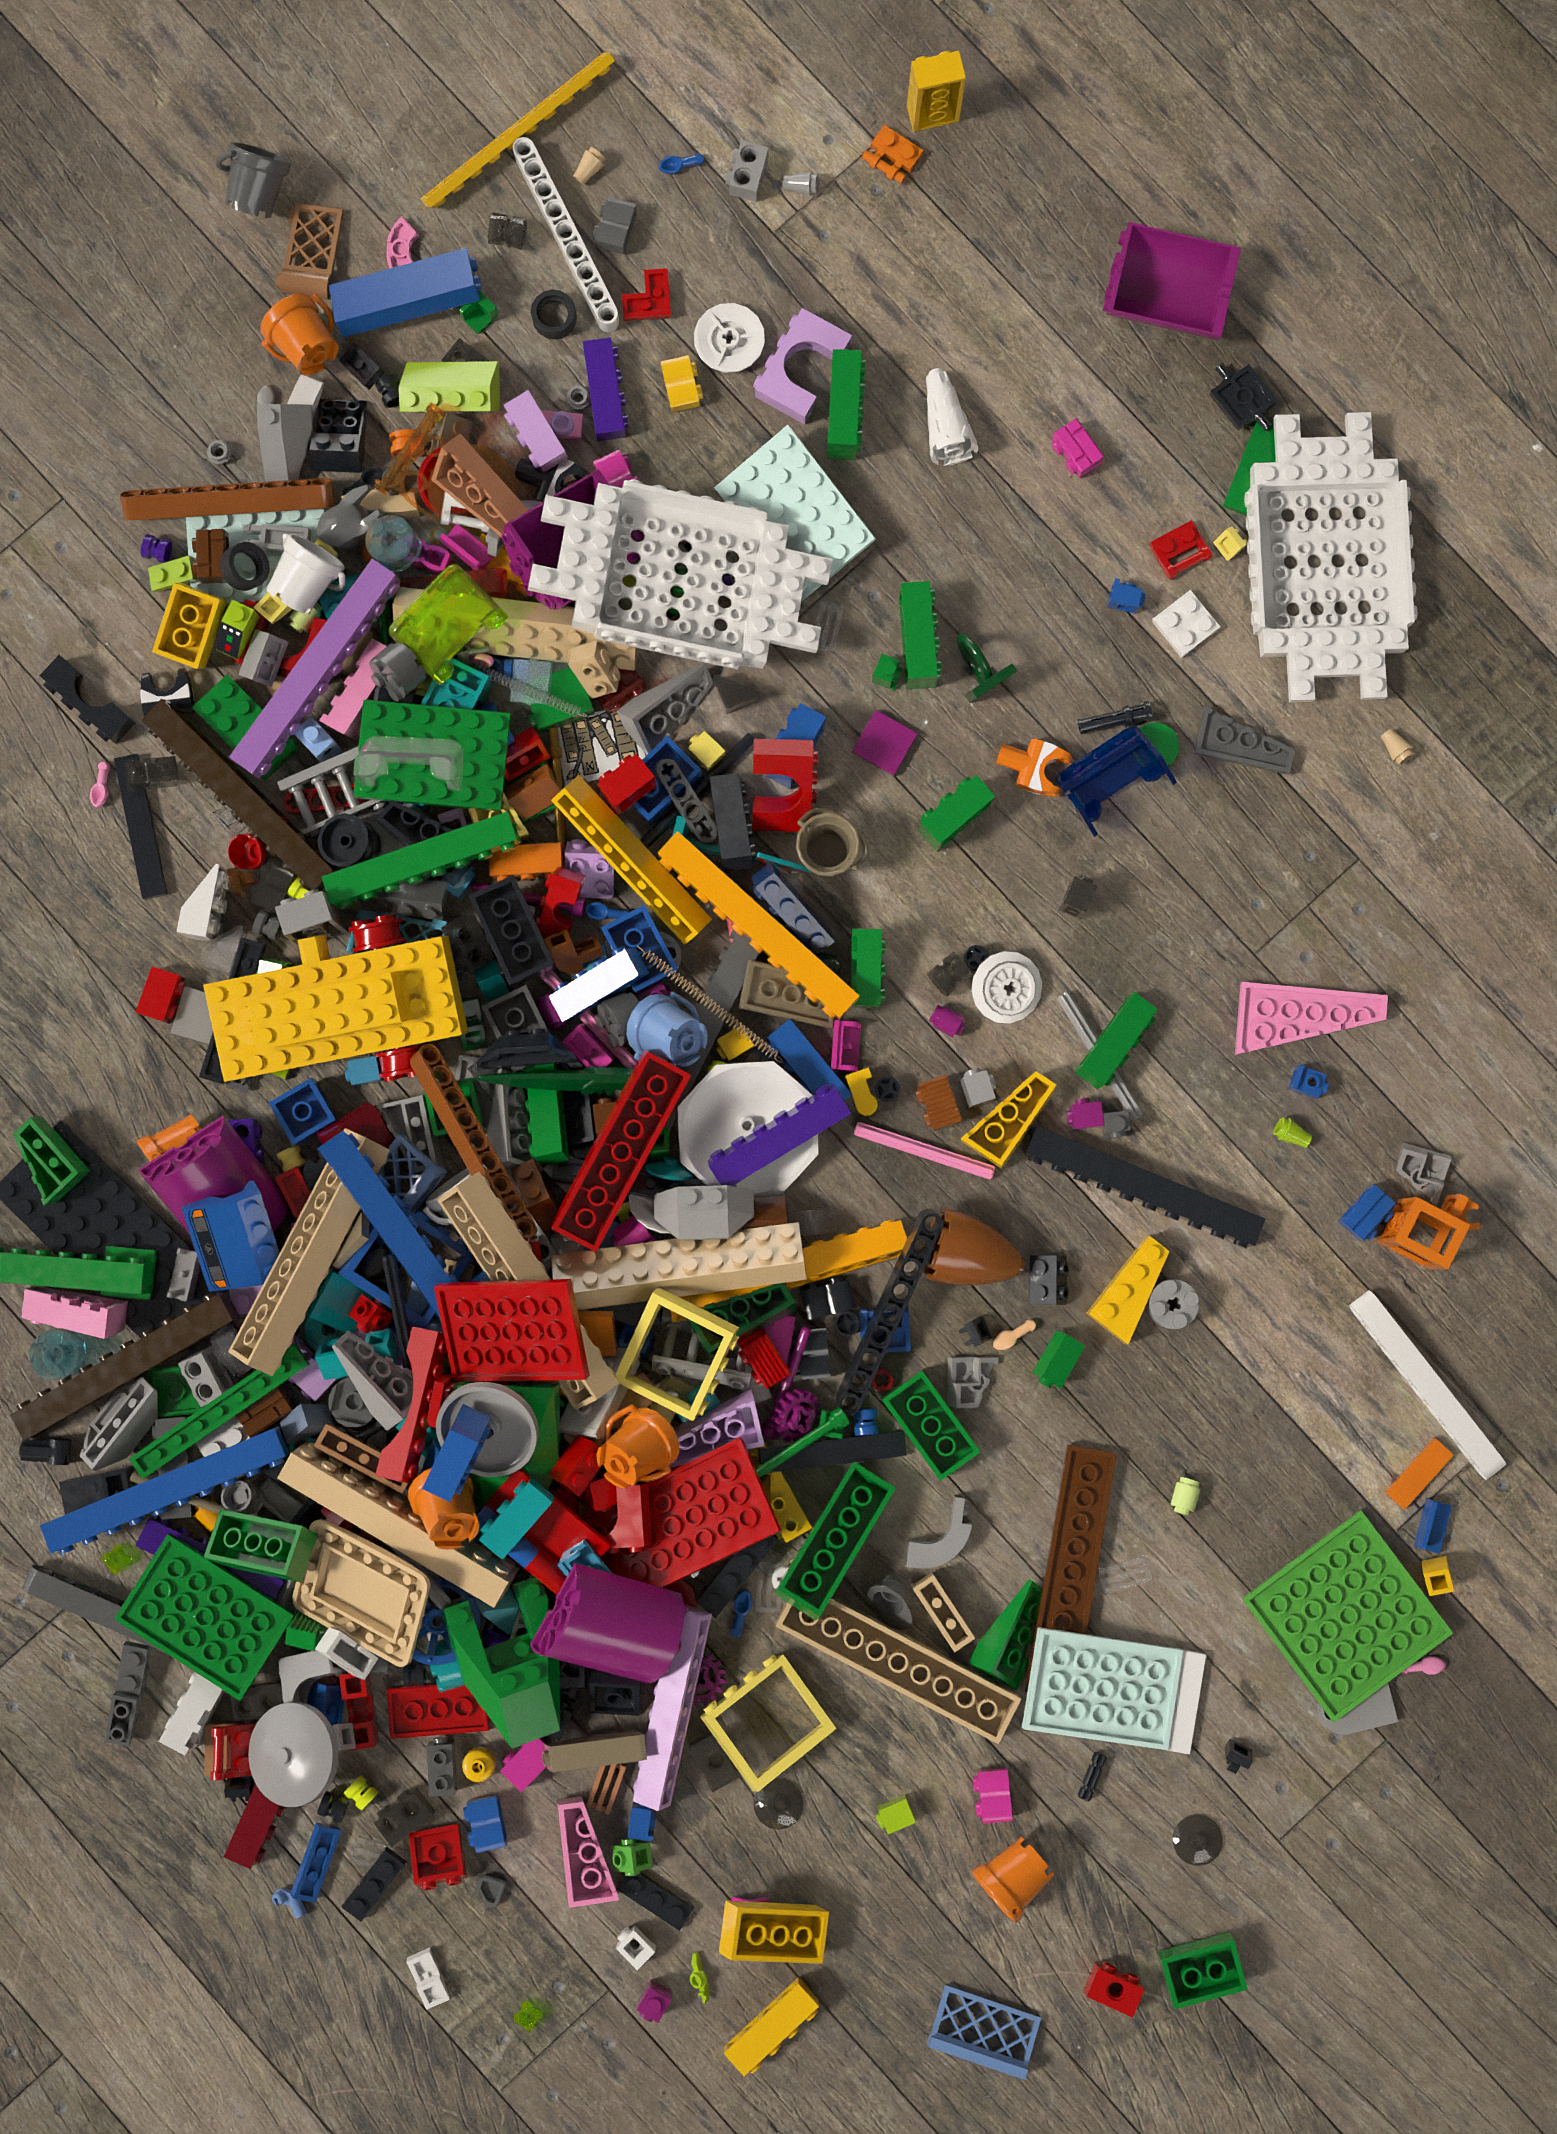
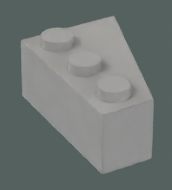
M425 1095L376 1106L380 1112L382 1111L383 1117L388 1124L387 1127L395 1138L398 1134L403 1133L436 1166L441 1165L445 1168L440 1139L433 1135ZM401 1143L399 1148L405 1158H408L407 1148ZM420 1160L414 1161L415 1173H423L427 1167Z

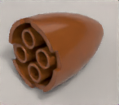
M946 1207L940 1208L943 1228L922 1272L924 1279L954 1285H986L1003 1282L1015 1278L1017 1274L1022 1273L1025 1261L1022 1259L1021 1253L1003 1235L971 1216ZM934 1217V1219H933V1221H932V1223H931V1226H933V1225L935 1224V1221H936V1218H935V1217Z

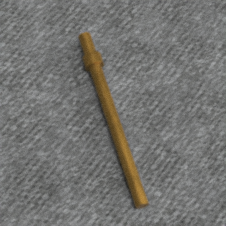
M558 728L548 729L550 747L547 748V752L550 756L554 780L562 790L560 765L562 747H559ZM559 808L554 809L556 843L561 842L566 849L564 814Z

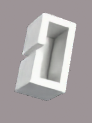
M330 1627L315 1648V1650L348 1673L365 1680L378 1660V1657L362 1646L357 1645L355 1641L341 1631Z

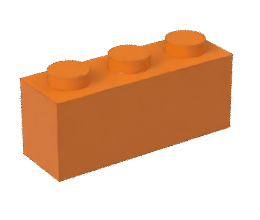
M561 842L516 845L514 850L508 852L499 850L492 853L493 856L489 858L490 876L497 879V882L512 875L515 878H521V881H535L536 877L543 876L547 880L549 873L553 874L557 867L565 868V846Z

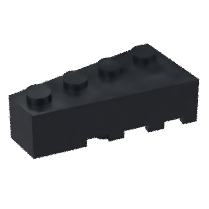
M393 800L376 817L380 827L405 847L453 831L441 823L424 817L420 813ZM478 858L469 861L470 864L463 868L456 869L455 866L448 868L446 873L440 876L454 887Z

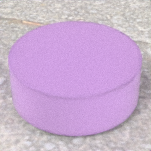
M559 411L552 415L550 427L556 436L566 437L573 432L574 421L569 413Z

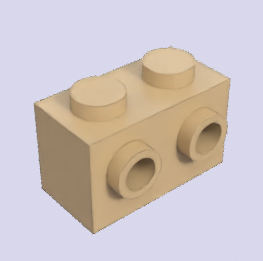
M598 641L571 649L568 665L591 699L617 691L620 680L619 669L612 664L607 651L601 647Z

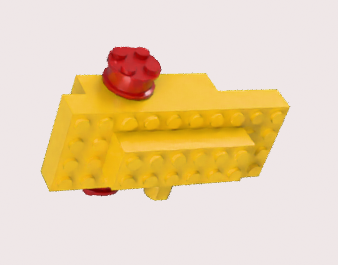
M396 914L375 917L376 922H373V919L351 922L352 927L348 928V931L353 932L356 947L352 948L353 952L369 949L370 951L331 959L326 935L297 940L302 965L204 984L224 1082L383 1051L375 1053V1057L380 1060L382 1069L379 1078L384 1077L385 1082L406 1077L405 1073H408V1077L416 1076L411 1067L410 1059L424 1044H428L423 1042L468 1033L449 937L441 936L390 947V945L406 942V938L401 937L399 927L402 919L397 918Z

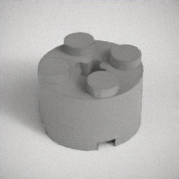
M1176 1279L1163 1280L1154 1285L1146 1303V1309L1150 1319L1158 1326L1168 1329H1180L1189 1325L1195 1319L1199 1309V1297L1195 1290L1184 1281ZM1175 1298L1177 1307L1169 1310L1170 1305L1167 1301Z

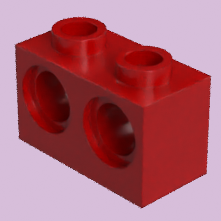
M601 1468L580 1497H578L581 1503L597 1512L608 1511L612 1508L611 1506L617 1504L616 1487L605 1478L603 1474L607 1471Z

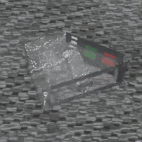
M239 925L209 941L207 947L202 949L200 956L201 965L230 975L241 938H246L249 930Z

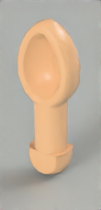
M1029 1319L1014 1330L1000 1332L994 1339L993 1347L997 1350L1010 1349L1015 1345L1018 1338L1036 1329V1322Z

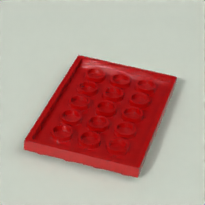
M571 1279L438 1283L434 1286L453 1382L586 1380L590 1376Z

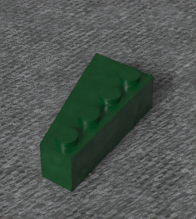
M778 1283L753 1290L748 1294L736 1295L718 1303L706 1304L701 1308L739 1327L736 1336L739 1337L736 1344L738 1345L739 1342L761 1328L765 1329L796 1311V1302L785 1284ZM686 1318L710 1360L714 1359L724 1337Z

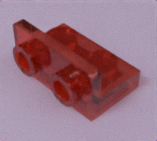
M619 669L620 680L617 691L595 698L607 715L611 712L617 713V710L624 706L626 701L644 693L646 683L635 670Z

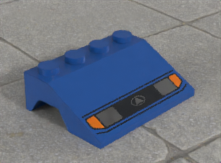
M253 1180L248 1182L244 1190L226 1198L209 1196L181 1207L209 1292L264 1284L279 1255V1249L262 1195Z

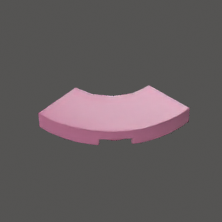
M402 216L394 224L388 236L386 256L389 268L413 262L411 251L413 243L419 235Z

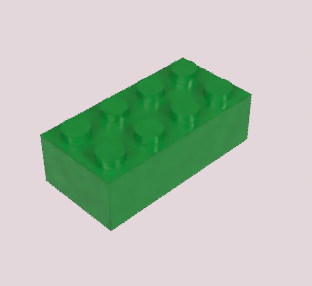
M833 349L827 459L856 460V452H861L862 430L858 429H862L866 370V359H861L862 350Z
M930 581L907 582L900 585L899 608L906 690L935 688L936 681L940 680V675L942 674L941 660H936L940 650L939 636H934L936 627H938L937 612H932L934 603H936L935 588H930Z
M228 674L192 707L233 750L263 711ZM290 738L285 742L286 746L282 753L276 755L272 760L269 771L260 777L262 780L266 781L299 749Z
M922 1370L916 1372L881 1398L940 1481L980 1453L978 1447Z
M220 1509L204 1558L221 1566L302 1583L318 1534L300 1525Z

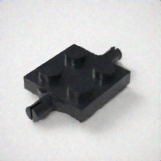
M1224 363L1218 365L1215 370L1223 380L1210 391L1209 395L1237 431L1257 421L1264 432L1271 428L1272 424L1264 414L1275 406L1278 400L1252 367L1248 364L1241 370L1230 373Z

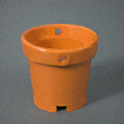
M192 1114L162 1131L152 1136L146 1135L136 1142L148 1160L152 1161L172 1147L178 1148L187 1141V1138L201 1130V1127Z
M431 1468L425 1470L414 1479L409 1487L408 1500L414 1514L421 1517L430 1540L434 1541L437 1548L445 1550L462 1547L461 1541L466 1538L472 1541L479 1532L480 1524L473 1501L474 1485L472 1478L469 1474L460 1495L454 1493L451 1501L448 1502L422 1489Z
M1021 1836L987 1864L982 1863L971 1871L981 1887L1014 1923H1017L1025 1914L1024 1909L1055 1876L1053 1871L1048 1875L1044 1872L1049 1866L1030 1844L1025 1848L1020 1845L1025 1840Z

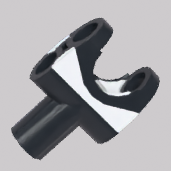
M521 458L517 464L514 478L537 487L533 501L544 502L546 495L554 496L562 491L567 483L579 481L590 473L568 459L543 472L540 466L535 468L531 461Z
M186 668L178 669L176 682L167 691L157 690L150 672L142 674L140 694L144 717L160 699L171 701L183 714L195 712L192 708L195 705L194 693Z

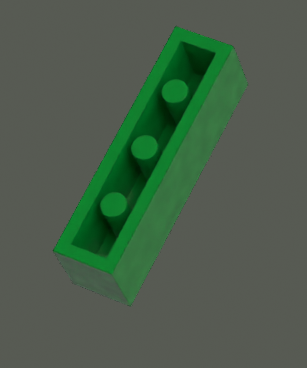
M1133 992L1125 999L1074 1072L1097 1090L1104 1085L1108 1087L1116 1077L1113 1072L1118 1066L1121 1068L1128 1060L1129 1055L1127 1053L1130 1048H1136L1143 1037L1140 1034L1144 1028L1148 1030L1155 1022L1154 1014L1158 1009L1139 994Z
M555 1064L526 1068V1072L559 1070ZM525 1088L526 1092H528V1099L525 1101L528 1114H530V1122L527 1123L529 1135L532 1136V1144L529 1145L531 1157L536 1159L541 1166L569 1161L563 1090Z

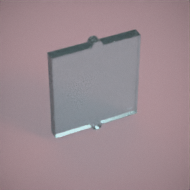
M535 658L530 660L514 659L512 679L514 678V682L518 680V684L522 682L519 692L518 690L511 689L510 702L526 703L528 706L532 704L546 705L544 702L547 694L550 697L553 662L537 661ZM523 684H526L525 689L522 691L523 693H525L526 687L528 685L530 686L528 692L526 693L527 695H529L531 687H533V692L535 689H537V693L534 696V698H537V694L540 690L541 695L543 692H545V696L542 699L544 703L538 701L537 699H534L533 697L530 698V696H526V694H522L521 688Z

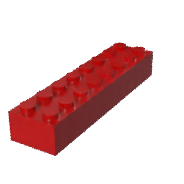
M643 1051L550 1224L551 1229L597 1252L690 1079V1074L648 1051Z

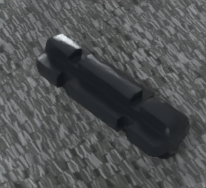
M1094 1752L1091 1759L1092 1764H1089L1082 1782L1084 1785L1080 1787L1078 1797L1084 1801H1091L1094 1794L1092 1790L1096 1789L1103 1771L1101 1768L1105 1766L1107 1757L1100 1752Z

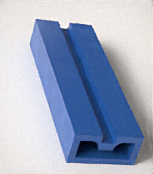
M467 248L329 285L335 323L342 338L480 301L478 290L482 289L479 276L475 275V272L478 271L475 256L470 257Z

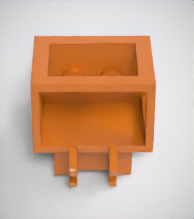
M1462 1194L1447 1195L1441 1209L1418 1197L1398 1199L1393 1209L1395 1213L1387 1221L1377 1243L1429 1270H1448L1467 1231L1480 1228L1479 1222L1470 1223L1466 1219L1467 1211L1477 1210L1479 1206ZM1416 1219L1438 1230L1429 1248L1408 1238L1409 1233L1416 1224ZM1455 1230L1444 1254H1439L1449 1232Z

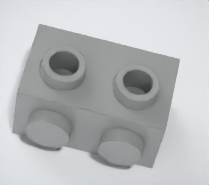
M980 1068L965 1072L964 1077L960 1080V1084L969 1109L991 1102L996 1098L993 1091L996 1088V1083L992 1074L988 1075L987 1070L980 1071Z

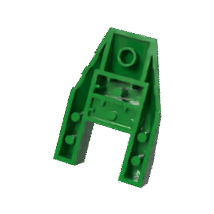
M536 1577L512 1584L527 1633L485 1649L483 1648L468 1601L440 1610L464 1685L470 1690L478 1704L484 1709L511 1748L560 1731V1660L538 1655L532 1650L530 1645L547 1612L550 1610L543 1583Z

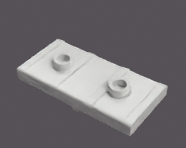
M617 1347L616 1356H602L607 1366L615 1374L627 1350L625 1348ZM640 1354L630 1373L633 1376L640 1365ZM618 1384L599 1399L577 1410L568 1401L569 1403L560 1419V1433L603 1440L605 1426L609 1418L617 1412L628 1388Z

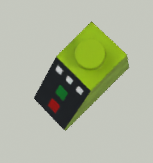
M234 600L231 601L221 621L216 650L239 660L260 618L255 610Z

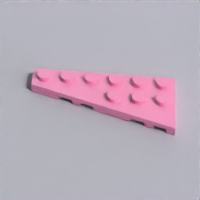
M1241 982L1235 1055L1384 1021L1387 1016L1388 995Z

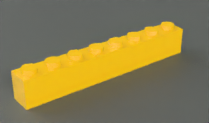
M580 775L573 779L551 800L684 945L712 920Z

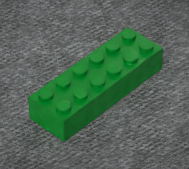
M853 1462L847 1469L773 1594L814 1620H817L832 1598L896 1488L856 1462Z

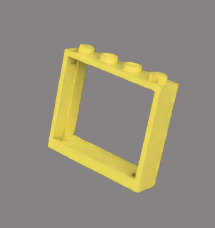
M658 1287L652 1293L615 1374L616 1380L619 1384L694 1421L698 1415L703 1416L705 1409L708 1407L709 1402L705 1400L709 1393H714L719 1383V1380L716 1379L718 1372H723L728 1364L729 1359L726 1358L729 1349L733 1351L739 1337L736 1336L739 1327ZM661 1305L724 1337L693 1405L630 1374Z
M773 1654L762 1662L764 1667L757 1672L754 1669L743 1677L745 1682L738 1687L733 1685L723 1693L725 1697L718 1703L715 1700L709 1703L703 1709L705 1713L700 1716L748 1785L756 1792H759L836 1729L784 1655L775 1656ZM781 1667L821 1724L759 1774L755 1775L715 1718Z

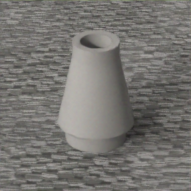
M812 171L785 175L783 181L784 190L809 196L817 194L819 190V175L813 174Z

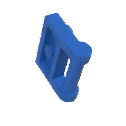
M908 1306L901 1318L902 1326H897L886 1352L911 1351ZM859 1308L860 1339H862L868 1326L867 1320L871 1319L874 1310ZM895 1309L884 1310L883 1316L893 1315ZM883 1329L876 1330L873 1338L880 1339L885 1331Z

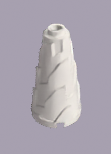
M941 368L933 369L926 376L930 456L932 462L939 465L938 460H943L944 466L954 465L972 458L971 451L974 450L977 453L978 444L966 414L961 408L955 387L952 386L948 373Z

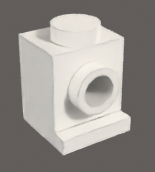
M636 1926L631 1930L626 1927L617 1937L619 1942L616 1949L636 1970L655 1953L656 1945ZM635 1939L640 1945L633 1947L630 1942Z

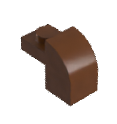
M567 929L544 938L556 967L565 973L578 974L584 971L582 964L594 961L604 955L596 935L574 944Z

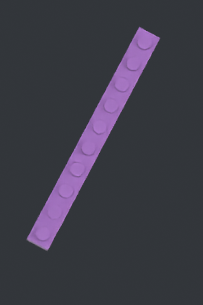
M371 559L229 756L230 759L258 779L269 771L274 757L282 753L287 739L298 731L300 721L313 710L314 702L318 696L326 692L328 682L341 671L342 663L346 657L354 653L357 648V642L369 632L375 617L383 613L385 603L390 596L393 597L398 592L401 581L396 574L374 559Z

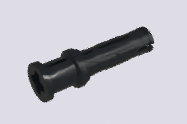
M1144 701L1142 705L1133 707L1126 705L1122 710L1078 719L1077 723L1080 735L1120 725L1131 727L1133 723L1142 721L1152 722L1153 717L1149 701Z

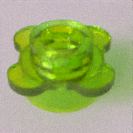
M120 1544L114 1545L113 1550L104 1553L101 1558L112 1574H118L122 1567L130 1565L132 1561L131 1557L125 1554L123 1546ZM115 1557H118V1562L114 1560Z
M525 2000L521 2003L520 2010L514 2013L513 2021L526 2031L531 2032L534 2030L537 2020L542 2018L543 2012L541 2009L534 2008L530 2001Z

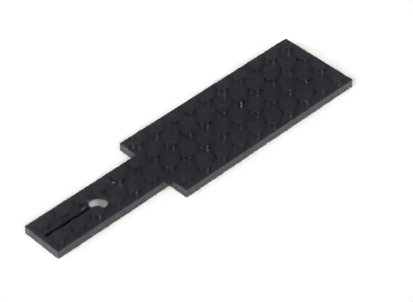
M59 1121L53 1129L90 1170L57 1203L44 1206L41 1201V1193L37 1184H34L31 1178L33 1175L28 1163H25L24 1159L0 1181V1200L56 1256H58L59 1252H72L75 1258H82V1254H96L97 1259L104 1260L106 1246L157 1250L152 1300L102 1296L101 1291L92 1290L97 1296L128 1301L125 1324L140 1339L142 1338L141 1333L153 1327L155 1330L163 1326L161 1322L174 1315L178 1318L184 1314L182 1311L184 1308L194 1303L197 1306L204 1303L203 1298L215 1292H209L200 1267L193 1301H182L177 1298L167 1297L178 1248L195 1250L64 1121ZM229 1289L217 1291L218 1294L227 1292L230 1297ZM234 1323L187 1349L191 1354H195L213 1345L234 1385L242 1381V1375L246 1369L253 1368L228 1352L240 1330ZM287 1380L281 1384L295 1407L300 1404H315L300 1392L301 1389L295 1383L292 1384ZM279 1421L268 1428V1430L279 1427L285 1441Z

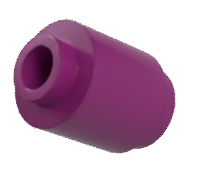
M550 993L537 1000L539 1004L538 1009L547 1027H553L554 1030H558L566 1026L567 1022L561 1021L549 998L553 993Z
M937 1005L929 1019L934 1028L952 1038L955 1034L960 1036L966 1025L963 1022L964 1016L945 1005L944 1007Z

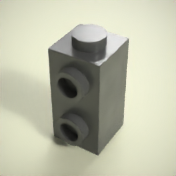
M446 1736L435 1737L427 1745L429 1797L452 1796L457 1792L455 1740H448Z

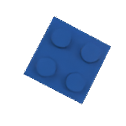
M309 1078L268 1102L292 1145L300 1146L317 1136L316 1133L339 1120L319 1083L313 1078Z

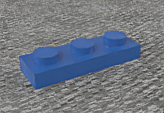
M316 1822L290 1893L293 1899L316 1903L342 1831L339 1827Z

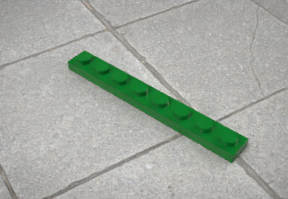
M297 1344L292 1345L286 1349L282 1357L281 1366L275 1371L273 1376L256 1370L130 1457L129 1460L141 1478H147L303 1370L310 1363Z

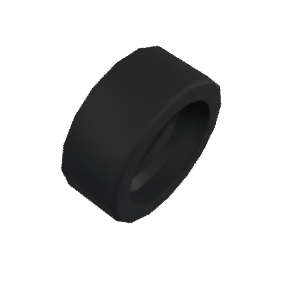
M554 289L543 291L536 296L531 305L530 313L537 332L545 338L555 340L570 334L577 320L575 305L570 296L561 290ZM558 302L566 307L568 316L562 325L549 327L541 321L540 310L548 303Z
M241 542L233 545L223 553L220 560V570L225 581L231 587L241 591H248L260 586L267 580L270 572L267 555L259 546L251 542ZM244 553L254 562L256 575L252 580L244 579L236 571L234 566L236 554Z

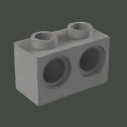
M741 140L739 149L735 148L733 152L732 163H735L733 171L729 170L726 177V185H729V195L757 202L769 159V147ZM753 157L755 160L753 162H746L744 159ZM741 179H747L749 181L747 184L744 185L738 183V181Z
M213 1345L190 1355L178 1363L181 1373L186 1378L192 1394L200 1407L207 1405L234 1386Z

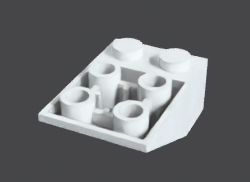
M214 865L181 907L177 932L188 939L209 942L222 935L223 924L220 923L221 916L225 914L227 909L225 895L226 890H230L232 877L229 876L230 872L221 865Z

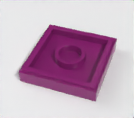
M875 710L852 753L894 776L918 733Z

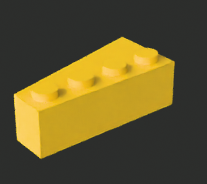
M1035 1071L1011 1095L960 1138L961 1142L1003 1169L1056 1091L1057 1085Z
M1146 1236L1086 1314L1121 1342L1129 1344L1169 1251L1151 1236Z

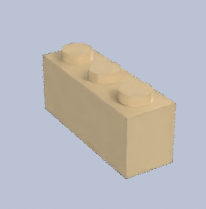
M932 1572L911 1585L954 1652L975 1639L973 1633Z

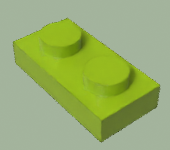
M186 556L149 567L151 590L158 593L172 589L174 583L188 584L198 581L192 569V564L195 562L194 557Z

